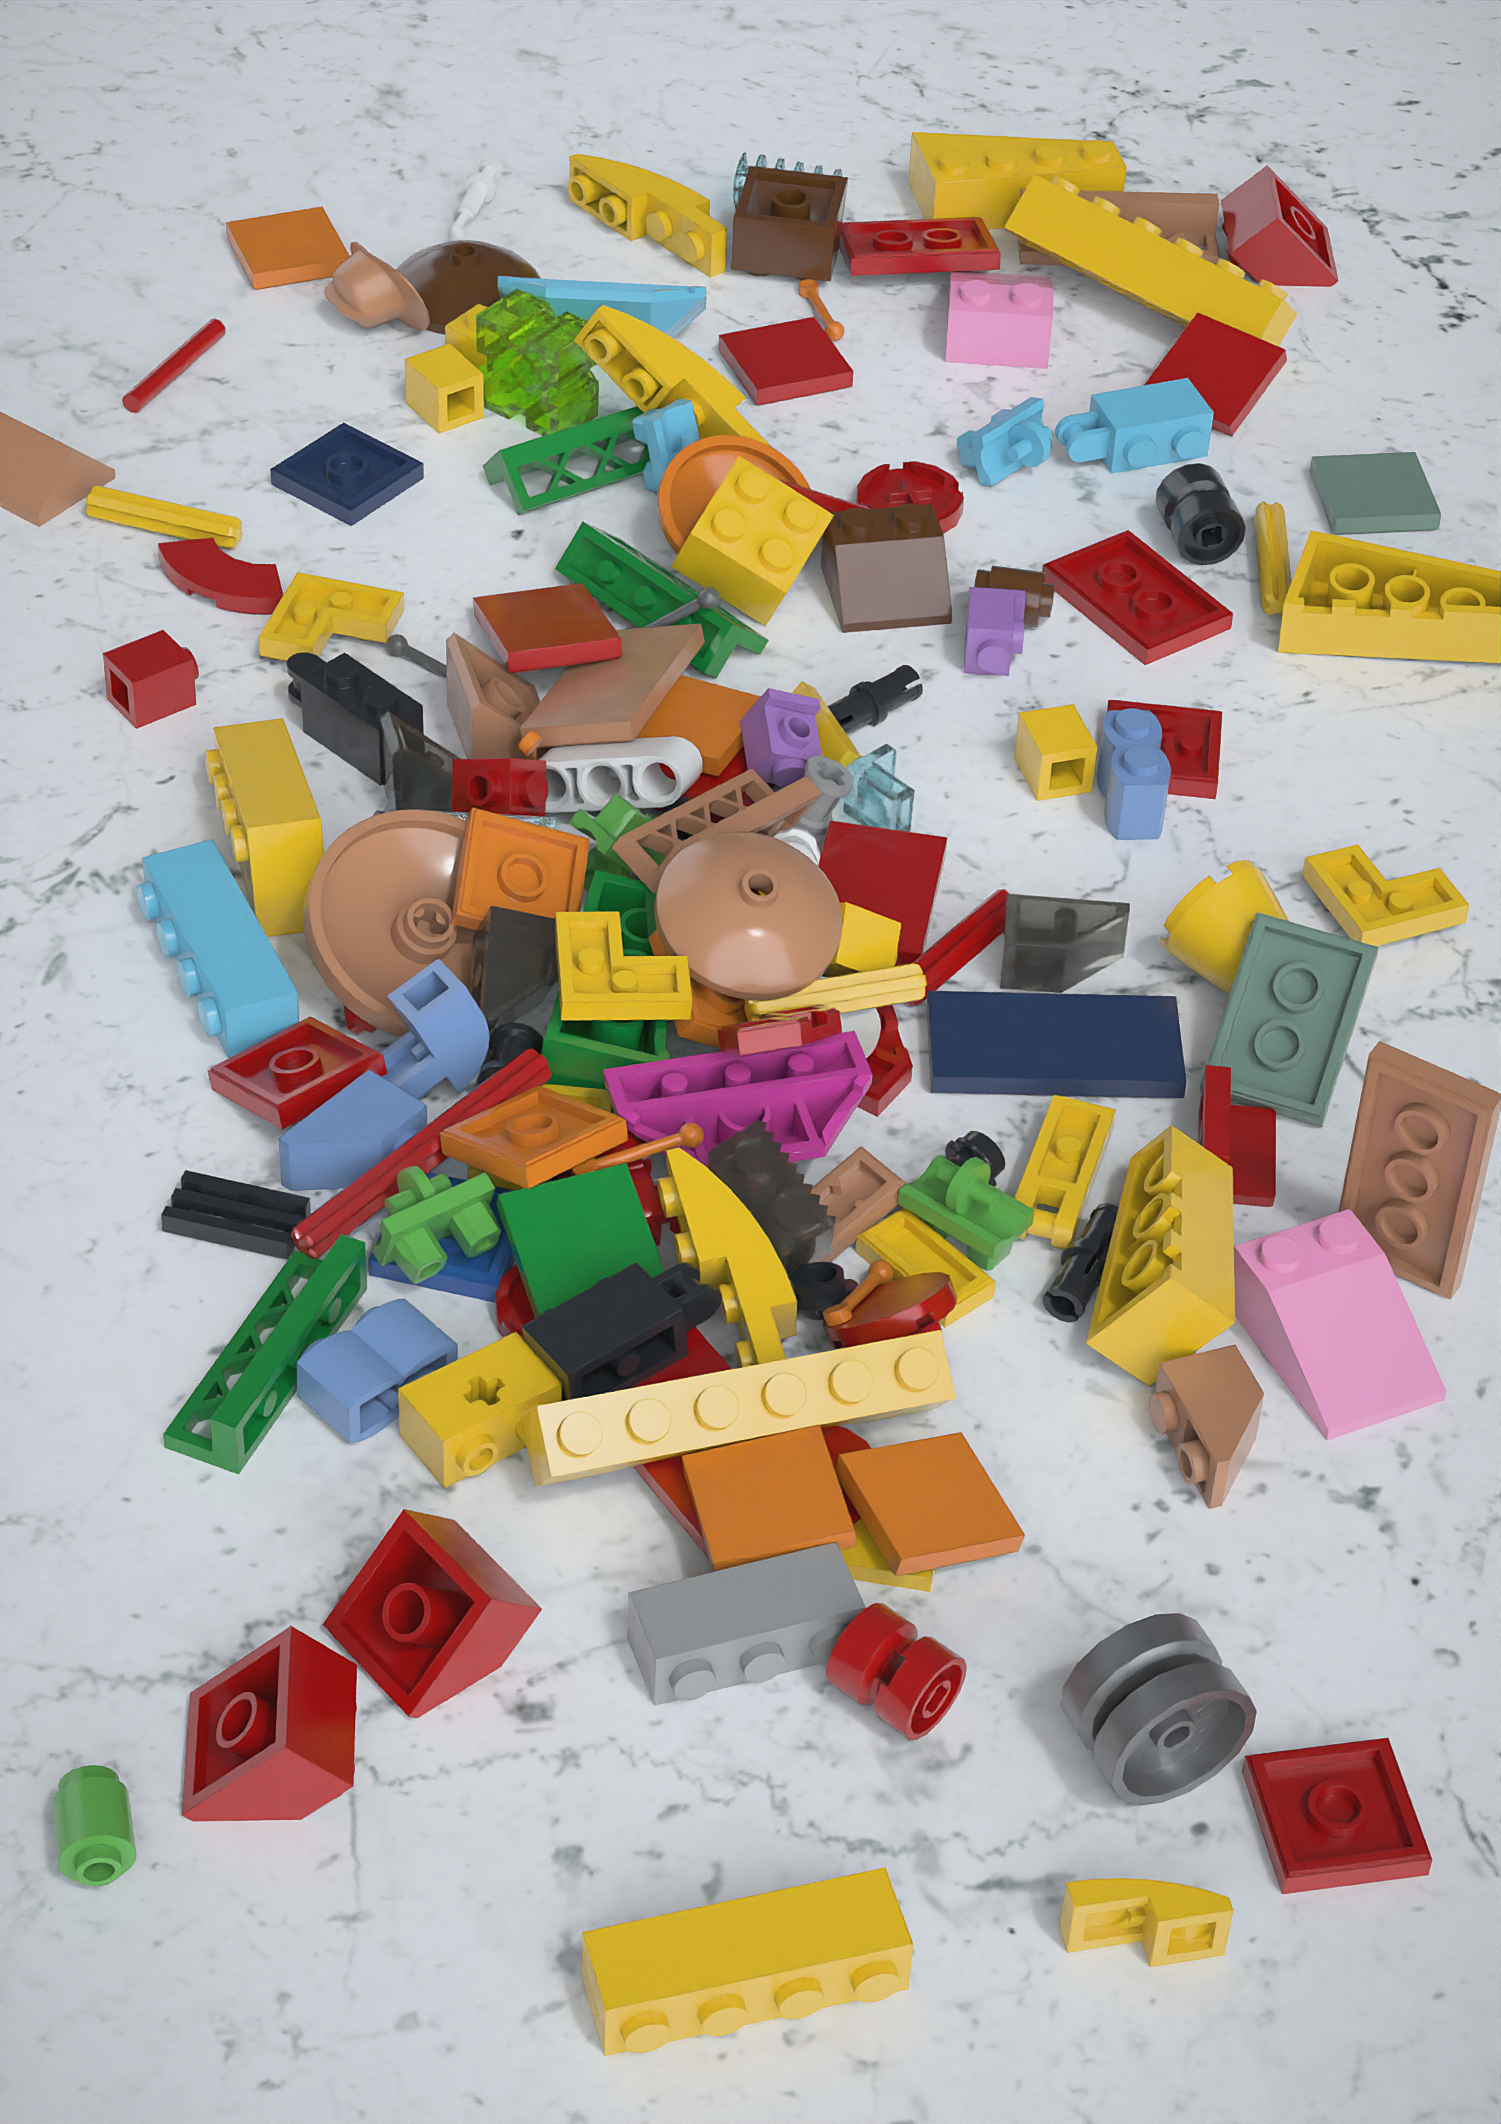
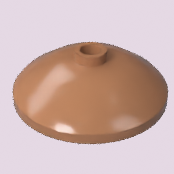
M724 832L706 836L689 844L666 867L655 896L654 915L656 927L670 956H687L689 976L716 992L735 998L771 1000L802 991L819 979L827 970L839 947L842 936L841 906L837 894L824 872L798 849L781 840L762 834ZM750 889L759 890L766 896L757 895Z

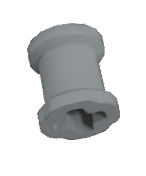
M813 756L808 759L804 766V777L807 776L822 794L795 827L805 829L812 835H823L827 833L830 820L833 821L832 812L840 798L850 795L854 788V777L841 763L825 756Z

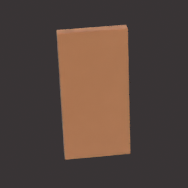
M701 624L616 630L621 637L622 657H619V659L569 665L520 727L522 739L530 731L534 730L543 738L537 748L633 742L705 643Z
M1379 1041L1368 1056L1338 1212L1350 1209L1384 1251L1395 1275L1451 1300L1461 1286L1501 1111V1093Z

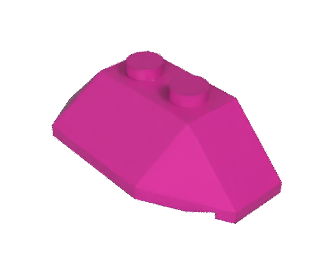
M849 1031L801 1046L746 1055H735L719 1051L603 1069V1080L615 1115L626 1119L627 1130L646 1143L679 1133L681 1126L686 1123L698 1124L704 1132V1139L701 1145L696 1148H687L683 1145L675 1148H681L706 1166L713 1174H721L825 1157L872 1084V1072L855 1031Z

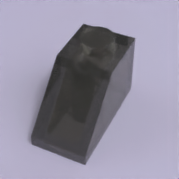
M1007 894L1002 935L1000 988L1063 993L1123 958L1130 903Z
M491 905L473 936L469 992L486 1019L489 1039L493 1030L499 1025L515 1022L542 1004L554 984L558 982L555 918Z

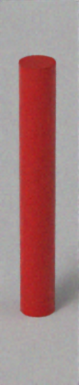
M210 319L123 396L122 402L124 407L132 413L139 412L225 335L226 329L224 324L218 319Z

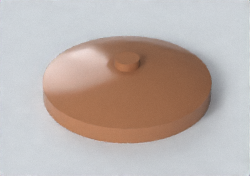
M417 809L397 810L378 814L358 822L336 838L326 850L311 877L304 899L303 927L306 944L311 959L325 984L349 1010L378 1029L398 1037L405 1035L409 1032V1029L387 996L438 958L466 986L486 1019L489 1033L493 1032L499 1025L508 1023L522 1010L541 982L549 961L550 949L451 924L466 820L449 814Z

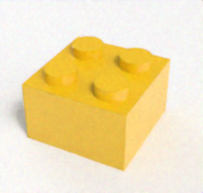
M738 456L682 546L671 568L703 588H715L720 594L721 599L766 626L834 515L741 456Z

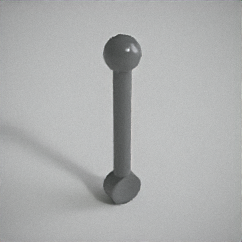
M705 587L699 592L698 598L642 628L670 626L702 608L713 609L719 604L720 594L713 587Z
M395 634L388 638L386 648L392 656L404 655L447 678V665L409 646L407 639L403 635Z

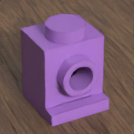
M969 587L964 673L1009 676L1011 653L1022 654L1023 618L1026 591Z
M768 688L740 720L747 769L753 768L765 782L783 788L803 778L805 773L804 766L808 759L813 756H822L815 715L821 709L820 700Z

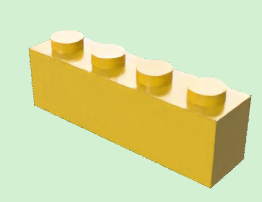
M886 1867L584 1931L582 1932L581 1977L604 2056L626 2051L645 2053L658 2049L666 2042L703 2034L711 2036L727 2035L740 2029L743 2025L780 2017L787 2019L804 2018L815 2013L820 2008L857 2000L876 2002L891 1996L897 1991L909 1989L913 1941Z

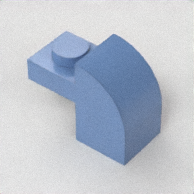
M438 958L387 996L409 1029V1032L380 1052L384 1056L388 1073L382 1076V1078L418 1100L422 1099L432 1087L443 1079L459 1094L471 1083L481 1069L489 1045L488 1025L482 1011L466 986Z

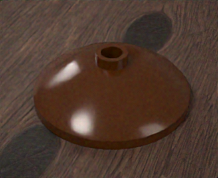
M473 240L450 241L427 247L410 256L396 269L413 285L428 310L430 324L426 330L444 335L447 324L477 304L490 307L521 324L522 321L500 298L497 287L498 276L541 279L535 268L515 252L498 245Z

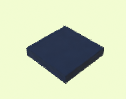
M343 422L271 468V485L349 526H353L424 479V464Z

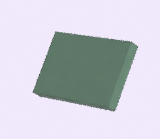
M1256 913L1206 1064L1231 1067V1101L1252 1107L1271 1108L1276 1111V1114L1323 1127L1377 960L1379 947L1262 913ZM1204 1073L1200 1082V1091H1202Z

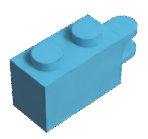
M1184 378L1092 394L1089 412L1069 415L1061 419L1055 428V436L1062 445L1066 446V451L1073 461L1085 462L1101 459L1109 472L1113 474L1207 457L1214 412L1190 380Z

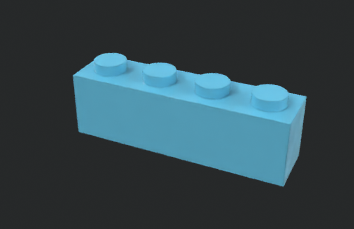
M213 839L142 857L144 883L136 886L141 912L146 920L155 919L160 947L166 958L175 957L179 981L187 997L196 996L199 1017L208 1037L216 1035L226 1055L230 1058L298 1023V991Z

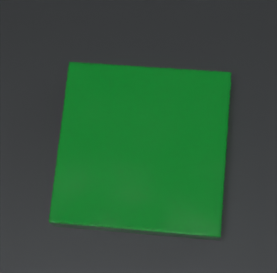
M626 1163L539 1184L530 1189L523 1188L498 1195L496 1206L535 1318L635 1262L652 1278L665 1271Z

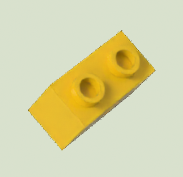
M514 1332L398 1388L399 1435L443 1488H446L468 1476L481 1474L494 1463L526 1448L521 1417L537 1406L562 1402V1383L517 1332Z

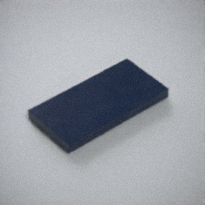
M928 991L926 1011L931 1093L1055 1094L1059 1096L1184 1098L1187 1081L1176 996Z

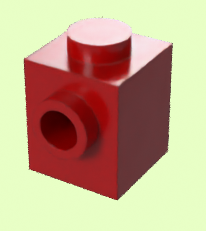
M164 630L103 653L107 700L136 729L197 705L195 680L199 677V669L195 657L187 647H181Z
M519 758L452 759V816L466 820L473 807L521 821H545L546 800L549 791L546 779V761Z

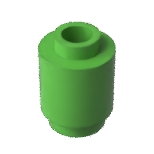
M88 1765L66 1773L60 1779L58 1791L52 1799L59 1869L69 1879L84 1885L102 1886L109 1884L128 1871L136 1860V1846L128 1789L119 1781L117 1773L108 1767Z

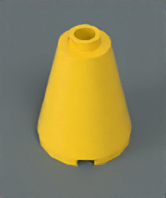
M1250 860L1235 861L1226 865L1232 875L1218 883L1210 875L1199 882L1179 901L1167 917L1163 926L1170 933L1169 938L1160 937V943L1170 955L1228 995H1230L1256 913L1289 921L1263 872Z

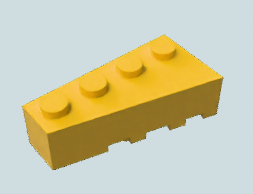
M912 132L908 184L924 219L981 217L988 230L1004 228L1019 202L1020 189L1027 188L1034 174L1049 182H1052L1054 176L1061 177L1081 191L1124 192L1127 166L1113 141Z
M1311 530L1283 604L1278 653L1501 663V571Z
M283 718L213 727L215 749L205 750L207 776L210 786H214L218 811L222 810L226 836L231 838L235 863L239 862L249 905L267 937L304 932V899L311 877L324 855L321 817Z
M1170 1125L1130 1159L1086 1339L1087 1345L1148 1386L1157 1381L1159 1364L1161 1362L1194 1355L1196 1351L1235 1323L1233 1168L1173 1125Z

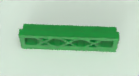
M638 406L501 449L483 465L490 486L505 481L518 515L642 475L646 463L651 461L648 445L635 439L632 421L644 412ZM635 440L644 445V449L639 461L630 464L611 454L614 446ZM589 455L598 460L593 476L583 479L565 469L567 461ZM606 465H608V466L612 467L613 469H615V470H612V471H608V472L603 473L604 470H605ZM537 470L550 474L552 477L546 492L529 497L521 476ZM560 480L569 484L557 488Z
M583 521L555 570L575 584L582 583L591 595L638 628H642L698 598L699 594L697 590L621 538ZM719 605L713 609L702 608L670 625L701 624L705 643L691 660L690 664L704 674L714 678L718 677L736 644L761 655L769 641Z
M341 1234L323 1260L318 1258L312 1259L298 1251L292 1253L163 1433L164 1448L238 1475L296 1393L297 1361L301 1358L303 1352L314 1341L336 1334L366 1292L365 1242ZM301 1277L308 1279L294 1300L291 1293L292 1289ZM275 1327L262 1345L259 1338L260 1334L265 1329ZM242 1373L229 1392L226 1382L232 1375ZM210 1419L212 1439L192 1432L198 1422Z

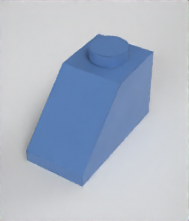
M368 1070L278 1138L281 1185L290 1191L344 1189L427 1125V1105L371 1070Z

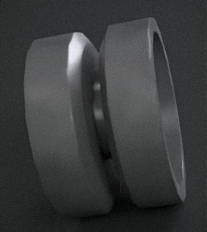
M1181 1613L1155 1614L1125 1625L1100 1641L1076 1664L1063 1686L1060 1705L1086 1749L1094 1751L1093 1758L1118 1798L1135 1805L1165 1802L1192 1791L1217 1775L1239 1754L1253 1732L1257 1714L1250 1696L1232 1670L1222 1666V1660L1216 1647L1198 1621Z

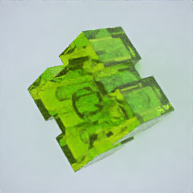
M519 289L512 291L477 314V352L487 356V363L478 368L483 373L484 408L508 420L521 414L526 417V428L541 436L589 422L598 417L599 380L589 370L596 365V362L574 341L588 321L567 311L556 318L550 303Z

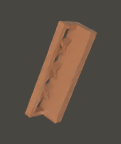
M1020 189V198L1026 189ZM1080 191L1078 195L1091 203L1095 196L1103 198L1121 210L1119 217L1133 223L1136 216L1143 218L1162 230L1161 238L1174 244L1177 237H1180L1197 247H1204V250H1202L1204 253L1201 258L1213 264H1216L1219 259L1215 235L1219 211L1218 194ZM1017 240L1020 264L1063 265Z
M752 768L620 836L612 846V849L656 896L660 879L666 867L689 844L706 836L724 832H752L773 837L778 831L795 827L822 792L807 776L774 792ZM746 792L755 803L748 807L743 805L742 793ZM710 812L725 817V819L715 824L711 822ZM677 829L693 836L681 841L678 839ZM641 846L663 853V862L658 866Z

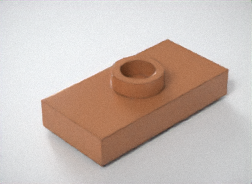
M860 1146L766 1227L767 1237L774 1246L799 1267L813 1262H832L856 1241L857 1235L874 1226L898 1205L899 1190L906 1182Z

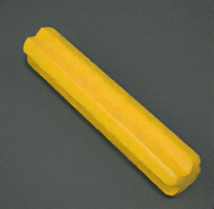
M94 486L86 497V513L91 518L186 540L213 537L218 547L229 550L235 549L242 539V521L237 517L102 486Z
M1263 501L1257 505L1254 518L1261 604L1263 611L1269 616L1275 613L1282 615L1283 604L1292 582L1285 510L1278 502L1269 505Z
M910 963L817 979L802 991L783 998L771 1000L745 999L744 1009L748 1021L759 1020L762 1014L814 1005L836 1007V1010H839L840 1014L918 1001L925 996V986L927 983L920 965Z

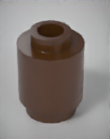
M992 565L991 571L977 570L974 587L1026 591L1024 626L1038 628L1040 617H1051L1055 585L1045 583V572Z

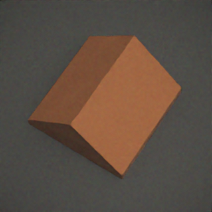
M0 412L1 508L40 527L86 498L94 486L103 487L115 479V469Z
M453 633L446 639L447 705L466 758L525 759V754L518 748V744L522 740L520 727L540 703L535 686L516 673L509 672L504 665L456 633ZM552 747L537 748V759H540Z

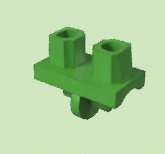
M616 793L596 818L579 808L569 821L575 829L595 840L597 844L596 847L588 852L584 889L588 892L595 870L627 878L629 871L634 873L612 849V846L620 836L655 819L648 813L645 816L635 806ZM641 846L658 866L664 860L663 853Z
M938 1155L931 1161L919 1179L913 1183H906L899 1190L898 1204L917 1215L944 1239L951 1235L967 1244L966 1252L968 1259L985 1271L993 1270L1010 1254L1013 1242L1033 1224L1034 1209L989 1184L990 1166L977 1157L970 1158L959 1167Z
M410 1166L401 1170L397 1177L400 1193L385 1199V1207L390 1216L381 1220L382 1238L380 1242L373 1245L372 1252L381 1266L395 1260L407 1277L414 1284H417L436 1275L444 1268L448 1257L438 1240L453 1234L467 1257H475L492 1249L497 1244L501 1233L496 1217L489 1206L496 1189L486 1172L452 1187L445 1173L428 1179L425 1173L417 1166Z

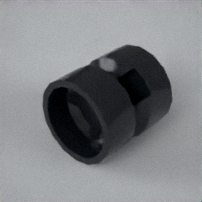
M1201 463L1186 464L1173 470L1162 480L1156 492L1155 502L1182 557L1189 563L1201 566L1211 565L1227 559L1238 550L1244 540L1246 526L1234 500L1230 497L1225 483L1214 468Z

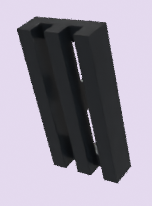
M185 1170L181 1177V1189L175 1188L171 1195L172 1206L164 1208L161 1220L162 1231L288 1260L295 1247V1242L291 1236L292 1229L311 1214L310 1198Z

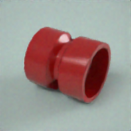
M874 1603L862 1610L840 1635L827 1663L826 1678L831 1685L860 1705L869 1706L875 1702L874 1711L879 1719L909 1740H918L938 1725L952 1707L964 1683L967 1664L961 1656L933 1637L924 1636L917 1640L918 1630L913 1623L884 1603Z

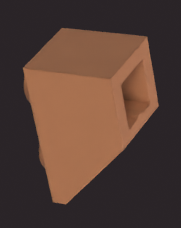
M1236 1344L1161 1362L1159 1364L1155 1393L1149 1397L1150 1416L1156 1430L1160 1434H1167L1177 1452L1178 1465L1184 1480L1190 1485H1196L1209 1509L1223 1505L1256 1440L1264 1398L1262 1388Z

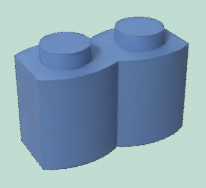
M1129 708L1108 711L1103 721L1097 785L1099 791L1106 799L1104 814L1106 826L1117 840L1159 839L1163 831L1171 768L1166 755L1160 750L1162 739L1161 725L1156 716L1149 710Z
M405 1298L396 1299L367 1310L358 1319L352 1330L338 1332L310 1344L297 1361V1396L349 1443L363 1441L386 1428L399 1416L398 1388L458 1360V1344Z

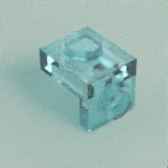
M888 744L882 745L847 765V769L854 777V788L850 795L844 798L843 812L861 825L910 832L915 790L894 777L897 750Z

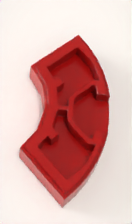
M213 537L158 543V556L164 573L176 587L189 596L196 592L216 600V607L220 609L260 615L273 614L283 597L276 564H253L234 559L219 549Z

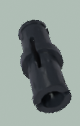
M902 665L874 682L862 681L852 686L849 695L828 705V708L845 733L849 734L866 724L872 723L874 727L884 722L888 712L909 701L920 698L923 693L922 684H917L907 689L906 685L920 679V677L912 667Z
M1112 1204L1098 1205L1092 1211L1090 1220L1080 1237L1070 1241L1062 1253V1268L1049 1291L1047 1290L1043 1296L1045 1309L1056 1319L1064 1322L1078 1321L1079 1317H1082L1085 1307L1096 1287L1100 1286L1119 1207Z

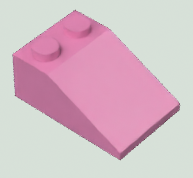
M974 271L950 272L945 362L1048 369L1053 321V285L1049 276Z
M1350 1209L1234 1246L1235 1317L1326 1440L1444 1401L1446 1389L1384 1251Z

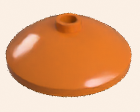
M717 435L703 438L682 449L672 459L660 480L657 492V513L660 526L668 543L678 555L738 456H741L776 479L811 489L807 480L786 456L763 442L736 435Z

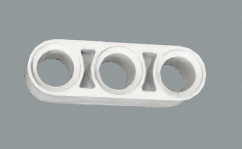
M674 736L634 739L633 742L552 747L539 759L546 761V779L549 789L546 800V812L549 813L577 812L579 808L584 811L602 810L615 793L626 799L636 808L668 806L679 799L699 779L703 767L702 757L694 744L684 738ZM659 763L669 766L674 772L676 780L666 777L661 771ZM604 766L613 769L618 774L621 783L611 780ZM550 769L562 776L566 786L555 781Z

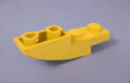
M578 153L569 156L568 191L570 201L631 242L643 236H649L710 278L726 272L727 227L710 217L709 199L672 179L627 163Z
M602 305L594 312L574 339L644 413L650 409H662L680 398L691 400L699 439L717 435H736L752 438L771 446L737 411V408L746 397L704 359L657 328L629 314Z
M681 1148L666 1150L667 1177L657 1179V1187L665 1218L677 1216L681 1233L674 1235V1246L678 1264L683 1262L692 1264L700 1273L699 1282L701 1284H711L720 1292L722 1297L720 1310L726 1325L737 1323L742 1340L734 1343L738 1368L785 1360L786 1356L780 1339L797 1336V1300L786 1271L770 1240L739 1198L706 1166Z

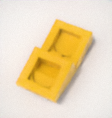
M1132 1878L1088 1879L1066 1882L1059 1929L1067 1953L1142 1941L1149 1966L1155 1967L1224 1956L1234 1910L1229 1897L1184 1884Z

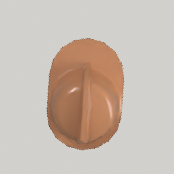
M351 242L350 250L352 255L333 273V281L324 290L326 299L341 315L354 320L364 328L374 327L397 319L418 331L426 330L430 324L429 313L413 285L400 272L369 253L361 244Z

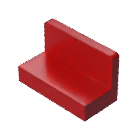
M1205 1065L1198 1110V1144L1233 1168V1204L1272 1207L1276 1196V1111L1271 1108L1231 1105V1067Z

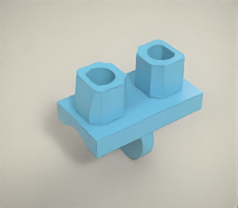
M1030 397L1011 410L1002 409L991 416L989 424L977 431L969 430L957 438L961 465L977 469L980 485L993 486L1024 465L1030 468L1037 467L1049 458L1052 448V432L1047 426H1043L1042 412L1045 408L1043 398Z
M680 398L662 409H650L632 421L635 439L648 445L651 461L646 463L643 471L646 489L658 492L660 480L672 459L686 446L700 440L691 400Z

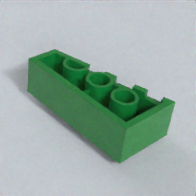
M595 870L583 912H619L623 956H654L648 938L657 930L654 915L655 894L643 881ZM558 991L541 1053L549 1062L548 1067L552 1073L549 1081L545 1084L607 1090L603 1080V1069L670 1059L669 1051L666 1050L667 1020H561Z

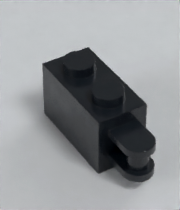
M308 652L296 653L288 658L286 662L287 673L293 678V681L288 686V698L302 709L303 732L380 786L424 761L422 704L345 652L328 662Z
M635 1262L618 1273L600 1280L593 1287L559 1306L541 1313L537 1318L523 1325V1338L561 1381L562 1401L626 1390L688 1356L686 1332L711 1318L718 1310L722 1297L713 1285L701 1284L699 1282L700 1273L688 1262L679 1263L654 1278Z

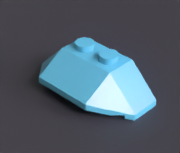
M498 276L497 282L500 298L549 352H558V358L567 361H586L589 359V355L574 339L594 312L602 305L629 314L672 338L706 310V287L614 283Z

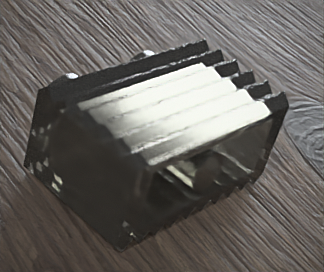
M755 1121L714 1147L707 1154L708 1163L706 1165L751 1212L770 1240L790 1280V1275L794 1270L808 1263L818 1262L831 1254L836 1216L827 1215L828 1206L819 1204L820 1195L812 1194L813 1185L804 1183L805 1174L796 1173L797 1164L789 1162V1153L781 1152L782 1143L773 1141L774 1132L766 1131V1122Z

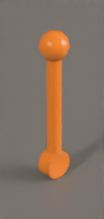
M812 279L800 281L798 284L799 295L803 298H809L825 324L824 331L831 341L840 340L844 336V326L840 322L833 320L819 297L818 282Z
M534 730L530 731L520 741L518 748L525 754V759L539 760L537 759V747L543 738Z
M686 1123L681 1126L679 1133L598 1159L591 1158L571 1168L572 1176L629 1163L681 1145L687 1148H696L701 1145L704 1139L703 1129L698 1124Z
M885 1260L873 1262L869 1266L868 1276L844 1300L823 1311L827 1326L840 1325L853 1317L851 1311L876 1286L892 1281L894 1271L891 1264Z

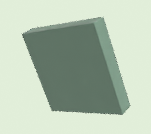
M1416 452L1312 456L1310 474L1335 535L1439 529L1441 512Z

